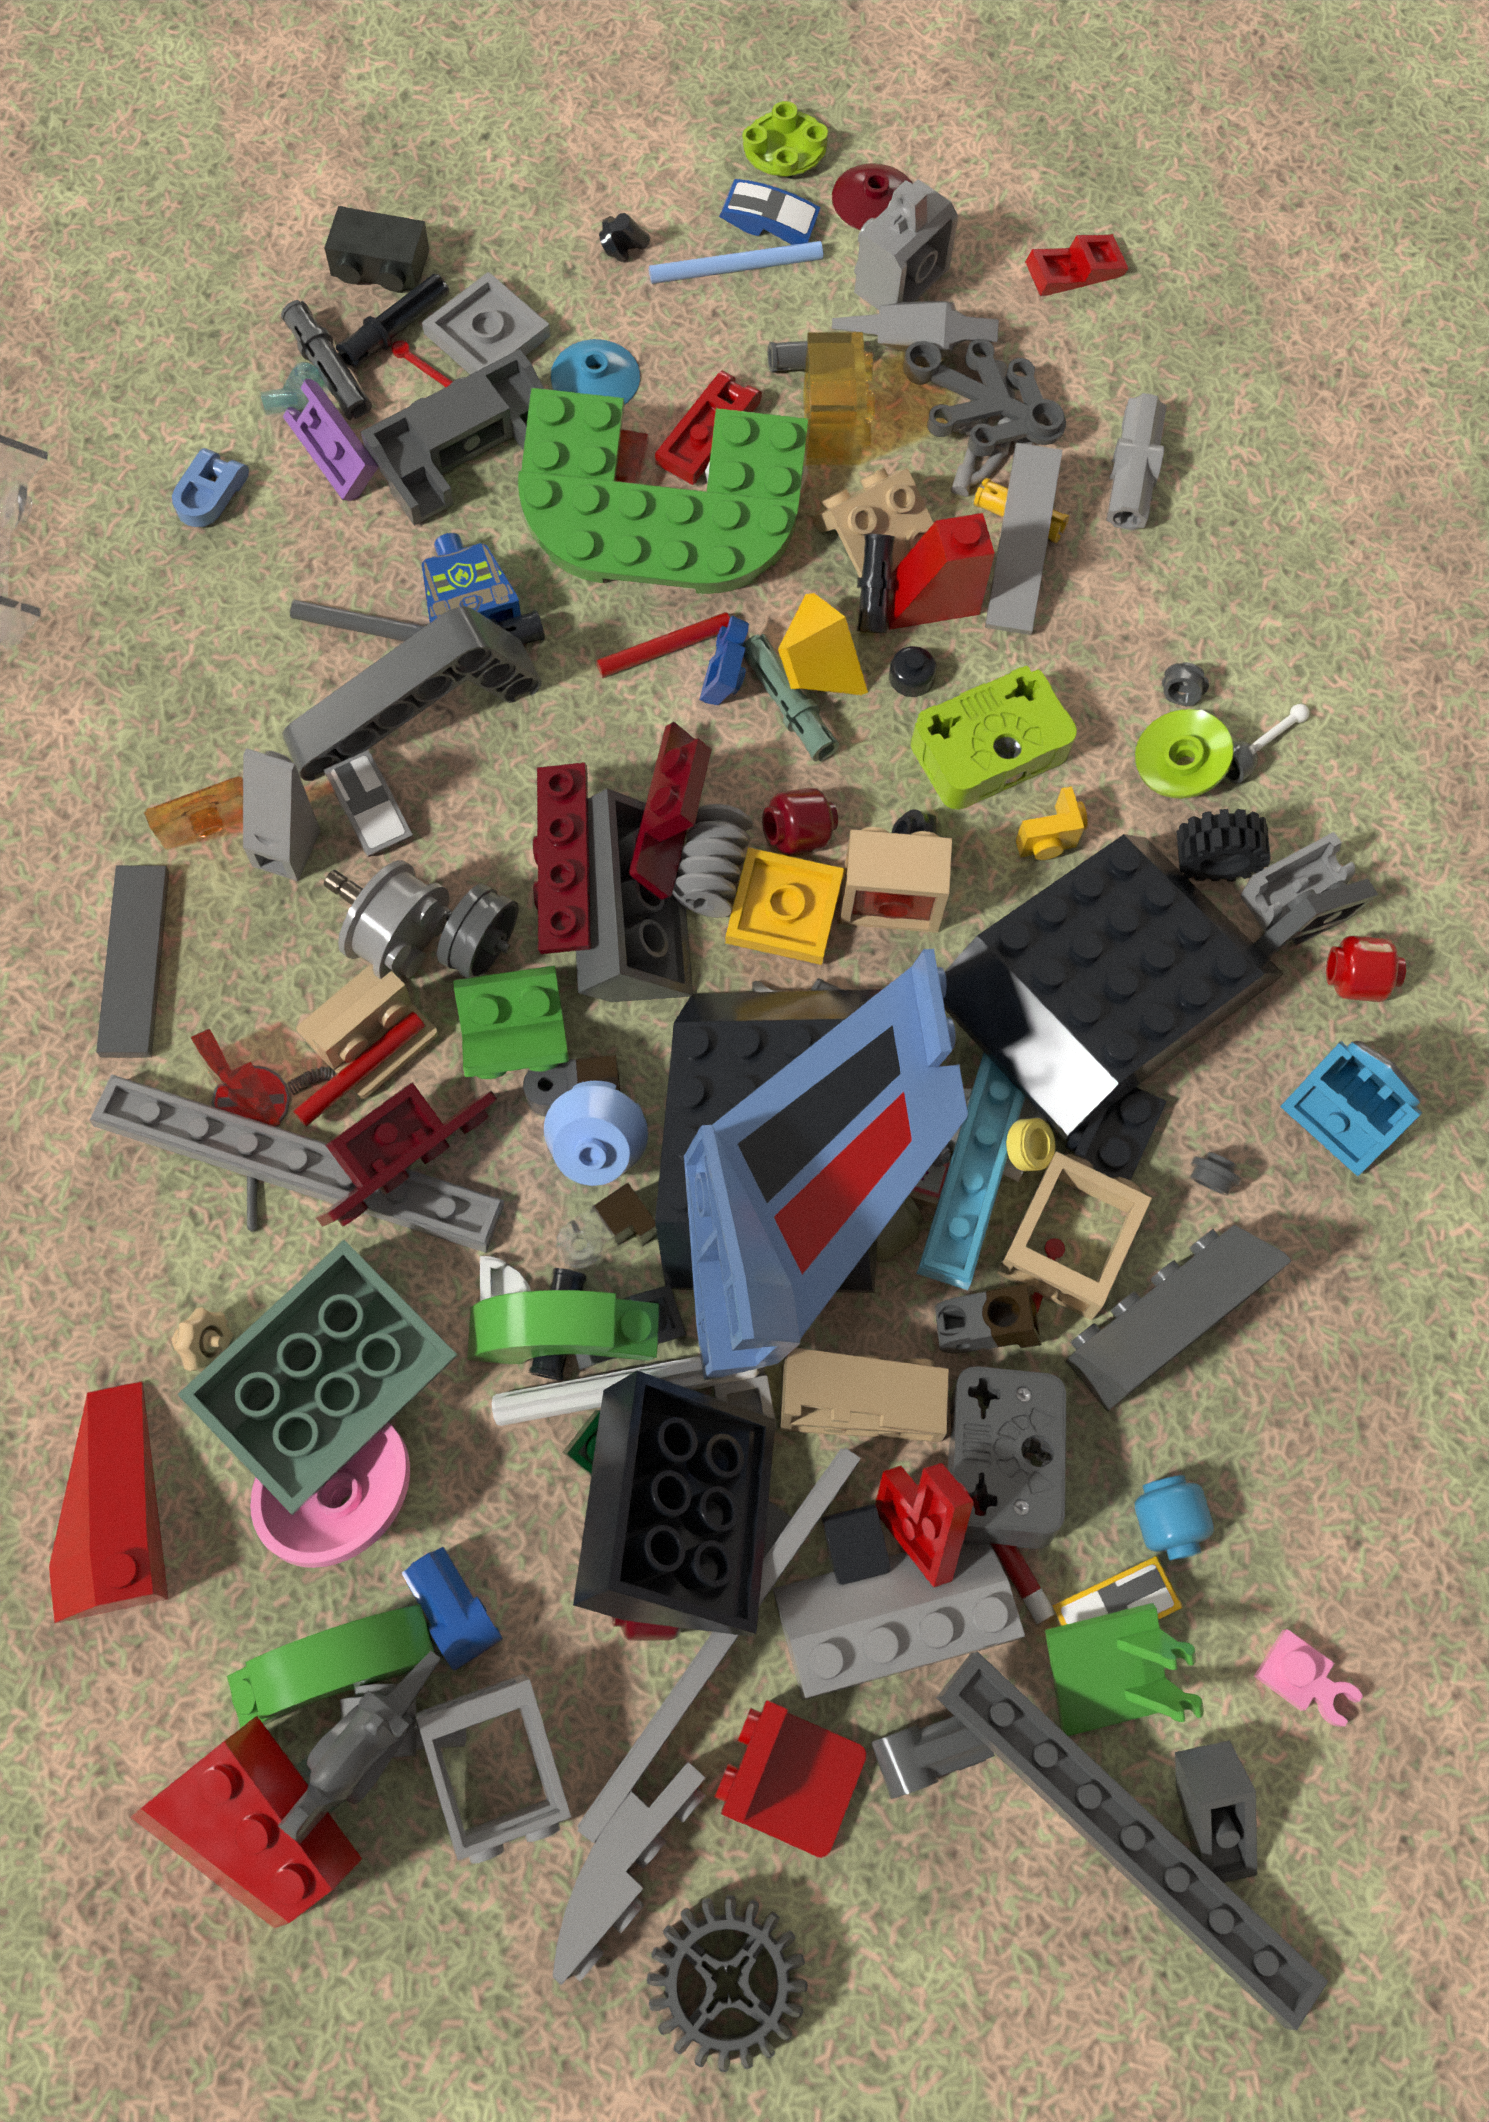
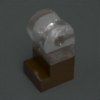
M626 1183L567 1223L557 1236L556 1248L563 1265L567 1269L587 1274L596 1270L601 1265L606 1253L635 1235L642 1246L657 1237L655 1220L630 1184Z

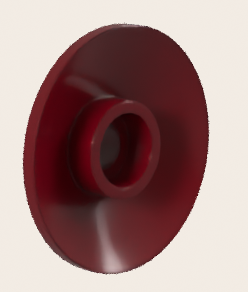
M878 163L861 164L845 171L837 179L832 190V203L836 213L845 223L861 230L869 219H876L888 207L894 191L905 180L910 183L912 182L903 172L894 167Z

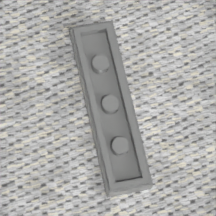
M1016 443L985 628L1031 635L1033 631L1063 450Z

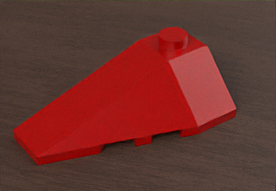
M142 1381L87 1392L49 1564L54 1623L169 1600Z

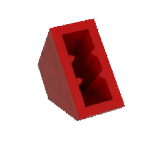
M983 513L936 520L891 573V580H895L894 591L889 592L887 611L889 630L980 615L995 555Z

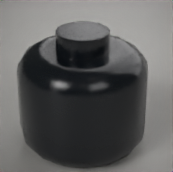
M909 646L895 653L890 663L889 681L891 686L899 694L906 697L925 695L931 690L936 679L937 663L934 656L928 650L916 646Z

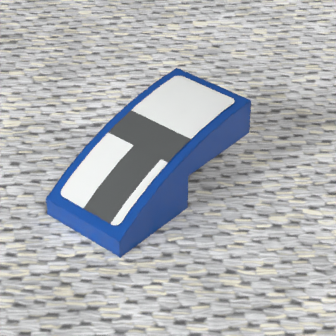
M734 179L719 217L748 234L759 236L762 230L765 229L787 243L795 245L809 241L821 207L777 187L749 180Z

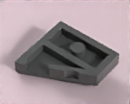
M1369 879L1348 885L1344 880H1341L1316 894L1314 889L1305 891L1289 902L1287 906L1290 912L1254 944L1271 959L1291 939L1297 946L1349 920L1379 894Z

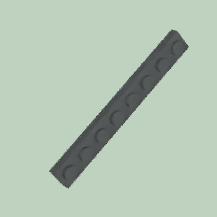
M978 1651L971 1653L936 1699L1283 2027L1297 2031L1328 1983V1980Z

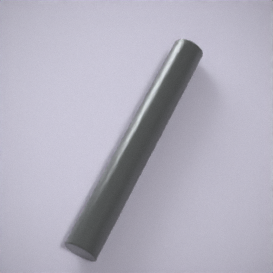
M295 599L292 601L290 608V617L293 619L399 641H406L425 627Z

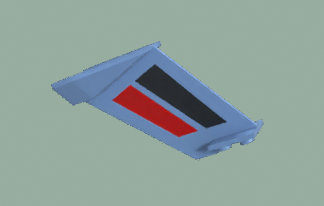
M924 949L908 970L714 1124L702 1125L685 1153L684 1165L696 1325L704 1380L716 1379L778 1364L800 1344L802 1336L968 1117L960 1066H940L955 1046L956 1033L953 1020L950 1017H946L943 998L946 995L947 988L946 976L943 968L937 967L934 949Z

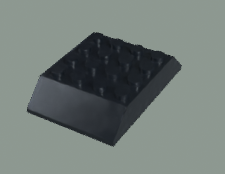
M1123 834L978 934L945 970L947 988L943 1003L945 1011L1066 1140L1280 979L1283 972L1146 837Z
M882 989L696 993L690 996L673 1025L655 1217L665 1286L670 1285L671 1289L694 1290L684 1155L702 1125L714 1124ZM877 1238L836 1292L875 1293Z

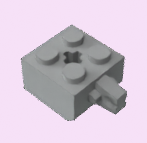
M919 179L913 184L905 180L894 191L888 207L876 219H869L860 230L858 235V242L860 243L858 261L854 269L856 274L854 293L878 310L881 305L915 302L950 268L958 222V214L952 202Z

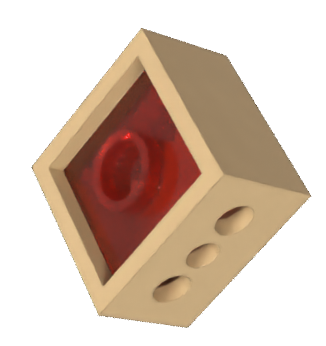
M879 827L850 830L843 874L840 924L938 933L949 897L952 838L939 837L937 834L927 831H919L911 835L889 833L887 830Z

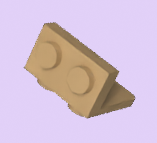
M884 467L862 478L860 482L863 488L850 495L846 488L823 500L822 503L825 510L812 516L815 526L821 533L833 529L837 530L859 577H862L865 534L895 536L891 564L892 573L933 524L909 469L905 468L888 474Z

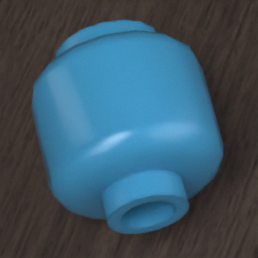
M1184 1475L1164 1478L1143 1485L1144 1494L1136 1499L1134 1507L1146 1547L1154 1552L1167 1551L1169 1561L1202 1553L1199 1542L1207 1540L1214 1532L1213 1521L1202 1487L1196 1483H1187Z

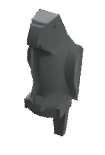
M430 1651L388 1696H385L381 1691L372 1694L368 1690L359 1701V1704L320 1739L312 1749L307 1760V1766L312 1771L308 1789L278 1824V1827L301 1844L332 1807L346 1801L356 1805L367 1795L401 1746L414 1721L407 1714V1711L441 1660L440 1657Z

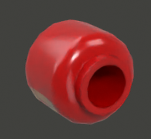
M1347 936L1338 947L1333 946L1330 949L1326 964V980L1328 985L1334 986L1340 998L1384 1002L1391 996L1395 987H1401L1404 983L1406 960L1403 957H1398L1396 946L1389 939Z

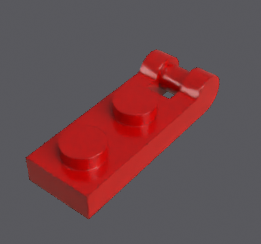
M721 370L655 452V464L694 485L710 462L716 408L753 412L761 401L762 391L751 385L743 387L737 384L734 376ZM727 398L728 400L732 401L733 403L730 404V403H728L727 401H725V399Z

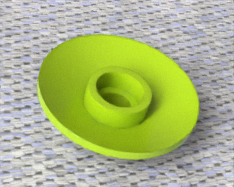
M1195 709L1176 710L1160 716L1143 731L1137 742L1135 763L1141 779L1154 792L1170 798H1191L1208 792L1223 780L1233 761V742L1226 726L1212 714ZM1182 757L1194 759L1188 765L1177 764V761Z

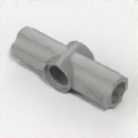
M1142 393L1138 397L1129 398L1124 411L1121 438H1118L1112 460L1114 466L1109 479L1113 480L1106 518V521L1112 523L1117 528L1127 530L1145 528L1150 514L1152 490L1156 486L1164 455V446H1161L1160 443L1167 407L1156 395Z

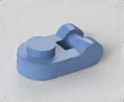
M207 448L201 449L176 485L172 494V504L179 519L192 527H204L213 523L221 515L234 493L239 491L249 476L248 466L235 460L223 461L219 453ZM213 476L217 478L215 482L211 481Z

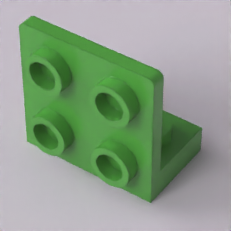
M555 965L453 980L462 1032V1055L465 1077L477 1076L480 1079H495L503 1076L507 1071L527 1068L538 1072L547 1071L555 1068L560 1063L569 1061Z

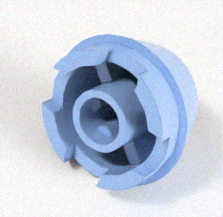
M586 1081L576 1084L571 1090L558 1097L546 1114L544 1137L547 1147L559 1170L566 1177L579 1184L598 1186L614 1181L635 1165L646 1149L648 1128L642 1109L638 1103L636 1104L628 1096L615 1090L616 1085L613 1083Z

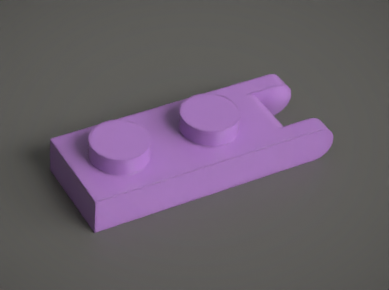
M307 378L303 382L301 390L308 398V404L302 413L296 408L288 407L283 414V418L341 499L352 501L360 496L379 466L320 385L314 380Z

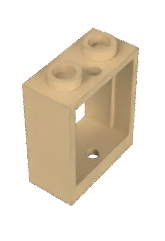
M1056 1151L1045 1170L997 1274L1019 1285L1027 1284L1031 1291L1038 1292L1043 1297L1093 1320L1107 1299L1152 1197L1141 1193L1140 1187L1128 1179L1122 1177L1110 1178L1094 1170L1093 1165L1088 1160L1074 1156V1154L1063 1155ZM1057 1179L1128 1213L1097 1281L1026 1247Z

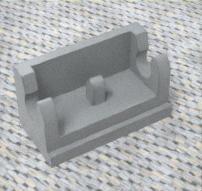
M1335 832L1252 875L1240 897L1265 933L1290 912L1287 905L1298 895L1314 889L1316 894L1321 893L1330 885L1341 880L1348 884L1354 876L1355 865L1353 862L1342 867L1336 859V853L1340 851L1342 842Z

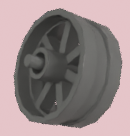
M480 883L474 886L461 899L454 911H450L446 916L447 923L438 943V962L448 968L459 970V973L466 978L484 976L501 951L507 953L510 950L511 945L508 944V941L517 922L519 913L518 903L504 895H498L496 890L485 884Z

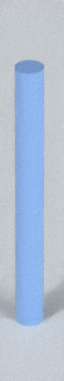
M821 241L649 265L651 284L821 260L823 259V247Z

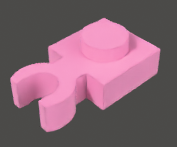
M1288 1629L1281 1631L1254 1675L1256 1679L1300 1711H1305L1311 1701L1314 1700L1318 1704V1710L1323 1719L1337 1727L1346 1726L1348 1720L1335 1711L1333 1706L1335 1696L1339 1693L1343 1694L1354 1703L1360 1702L1363 1697L1362 1693L1354 1685L1348 1682H1333L1327 1678L1335 1663Z

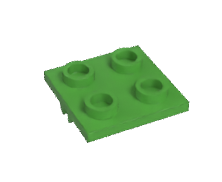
M1153 1603L1045 1630L1061 1730L1067 1736L1156 1713L1169 1716L1178 1722L1186 1721L1184 1710H1191L1197 1718H1201L1204 1715L1203 1701L1200 1696L1183 1692L1165 1677L1164 1667L1177 1670L1176 1658H1183L1189 1666H1193L1196 1663V1653L1192 1644L1178 1642L1160 1629L1157 1608Z

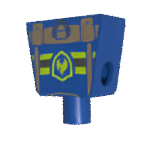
M447 533L435 540L434 547L437 556L427 558L422 562L430 623L443 613L457 607L472 608L488 619L495 618L496 622L521 615L517 594L487 545L479 543L464 548L460 535L456 533Z

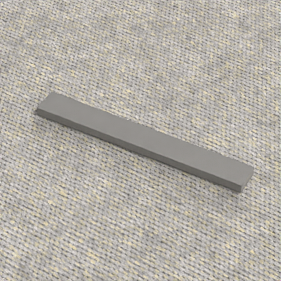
M111 1075L90 1118L94 1127L335 1204L356 1188L325 1146L327 1143L116 1075ZM408 1169L405 1170L410 1177L386 1195H383L380 1189L364 1199L369 1208L363 1214L487 1253L504 1207V1200Z
M846 1447L839 1450L763 1559L759 1607L857 1467L861 1458ZM712 1632L577 1825L579 1828L577 1831L592 1843L597 1841L612 1816L638 1783L740 1635Z

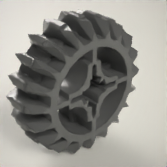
M734 1895L726 1896L724 1902L725 1914L715 1915L714 1904L711 1898L703 1899L702 1908L706 1919L699 1922L696 1921L693 1912L689 1908L683 1909L680 1915L688 1930L682 1935L675 1927L668 1924L664 1928L663 1934L670 1942L675 1944L672 1952L662 1947H654L651 1954L652 1958L657 1962L667 1965L666 1972L653 1971L647 1975V1984L665 1986V1994L656 1995L649 2000L651 2011H660L668 2007L671 2014L658 2025L661 2035L668 2034L679 2026L683 2032L674 2044V2051L682 2054L687 2050L691 2041H695L699 2044L695 2054V2065L703 2067L707 2062L709 2050L719 2051L718 2068L721 2072L729 2070V2052L737 2050L740 2052L743 2068H751L753 2066V2058L749 2047L756 2043L759 2044L766 2058L774 2056L775 2051L767 2035L774 2030L780 2038L786 2041L791 2038V2029L780 2018L783 2012L792 2017L800 2018L804 2009L797 2002L789 2000L788 1994L789 1992H806L808 1988V1983L805 1979L799 1977L789 1978V1970L800 1968L805 1964L804 1956L801 1953H794L784 1957L782 1952L796 1939L791 1930L785 1931L774 1939L770 1933L777 1926L780 1917L772 1911L766 1916L761 1925L754 1920L759 1910V1903L752 1899L746 1906L744 1917L735 1915L737 1904ZM722 1929L739 1930L749 1934L744 1944L740 1945L738 1950L731 1956L725 1958L712 1955L696 1943L704 1935ZM764 1946L772 1956L776 1970V1990L771 2006L765 2003L753 1991L748 1982L750 1970ZM747 1956L740 1966L741 1971L738 1974L737 1981L742 1988L743 1994L752 2002H747L739 1994L730 1998L729 1993H727V1999L718 1996L712 2006L707 2008L714 1999L717 1982L712 1976V1971L702 1962L706 1961L715 1970L724 1966L727 1973L728 1965L737 1967L741 1960ZM683 1957L695 1966V1969L706 1982V1991L698 2003V2007L690 2017L682 2006L677 1989V1975ZM730 2007L738 2008L758 2021L753 2027L736 2034L723 2035L705 2030L711 2020L713 2021L722 2010Z

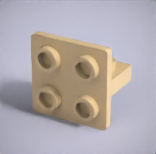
M369 965L296 1027L298 1034L338 1074L413 1011L420 1017L426 1027L352 1088L361 1099H365L438 1036L436 1027L412 1004L406 985L392 971L382 979H379L374 974L373 965Z

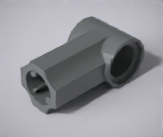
M955 1716L921 1729L919 1725L871 1742L891 1799L939 1782L938 1777L956 1770L960 1771L995 1756L994 1752Z

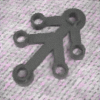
M985 339L973 340L969 344L965 356L967 366L974 371H978L983 384L940 364V350L930 342L917 341L907 348L903 362V371L909 381L917 385H924L932 381L972 400L953 406L945 404L934 406L930 410L927 421V428L934 436L946 437L952 433L954 425L996 415H1003L1014 421L992 427L988 424L974 426L968 439V448L974 455L980 457L988 456L993 452L996 444L1028 438L1036 444L1049 445L1057 442L1063 436L1066 428L1063 409L1058 403L1049 399H1043L1034 378L1035 367L1029 360L1025 358L1012 360L1009 363L1005 376L1007 385L1014 390L1020 391L1024 402L1022 403L1009 396L993 358L994 347ZM974 353H981L986 357H977ZM1014 372H1022L1026 376L1020 377L1016 375ZM936 418H943L948 423H939L936 421ZM982 437L987 439L989 442L982 443L979 442L976 438Z

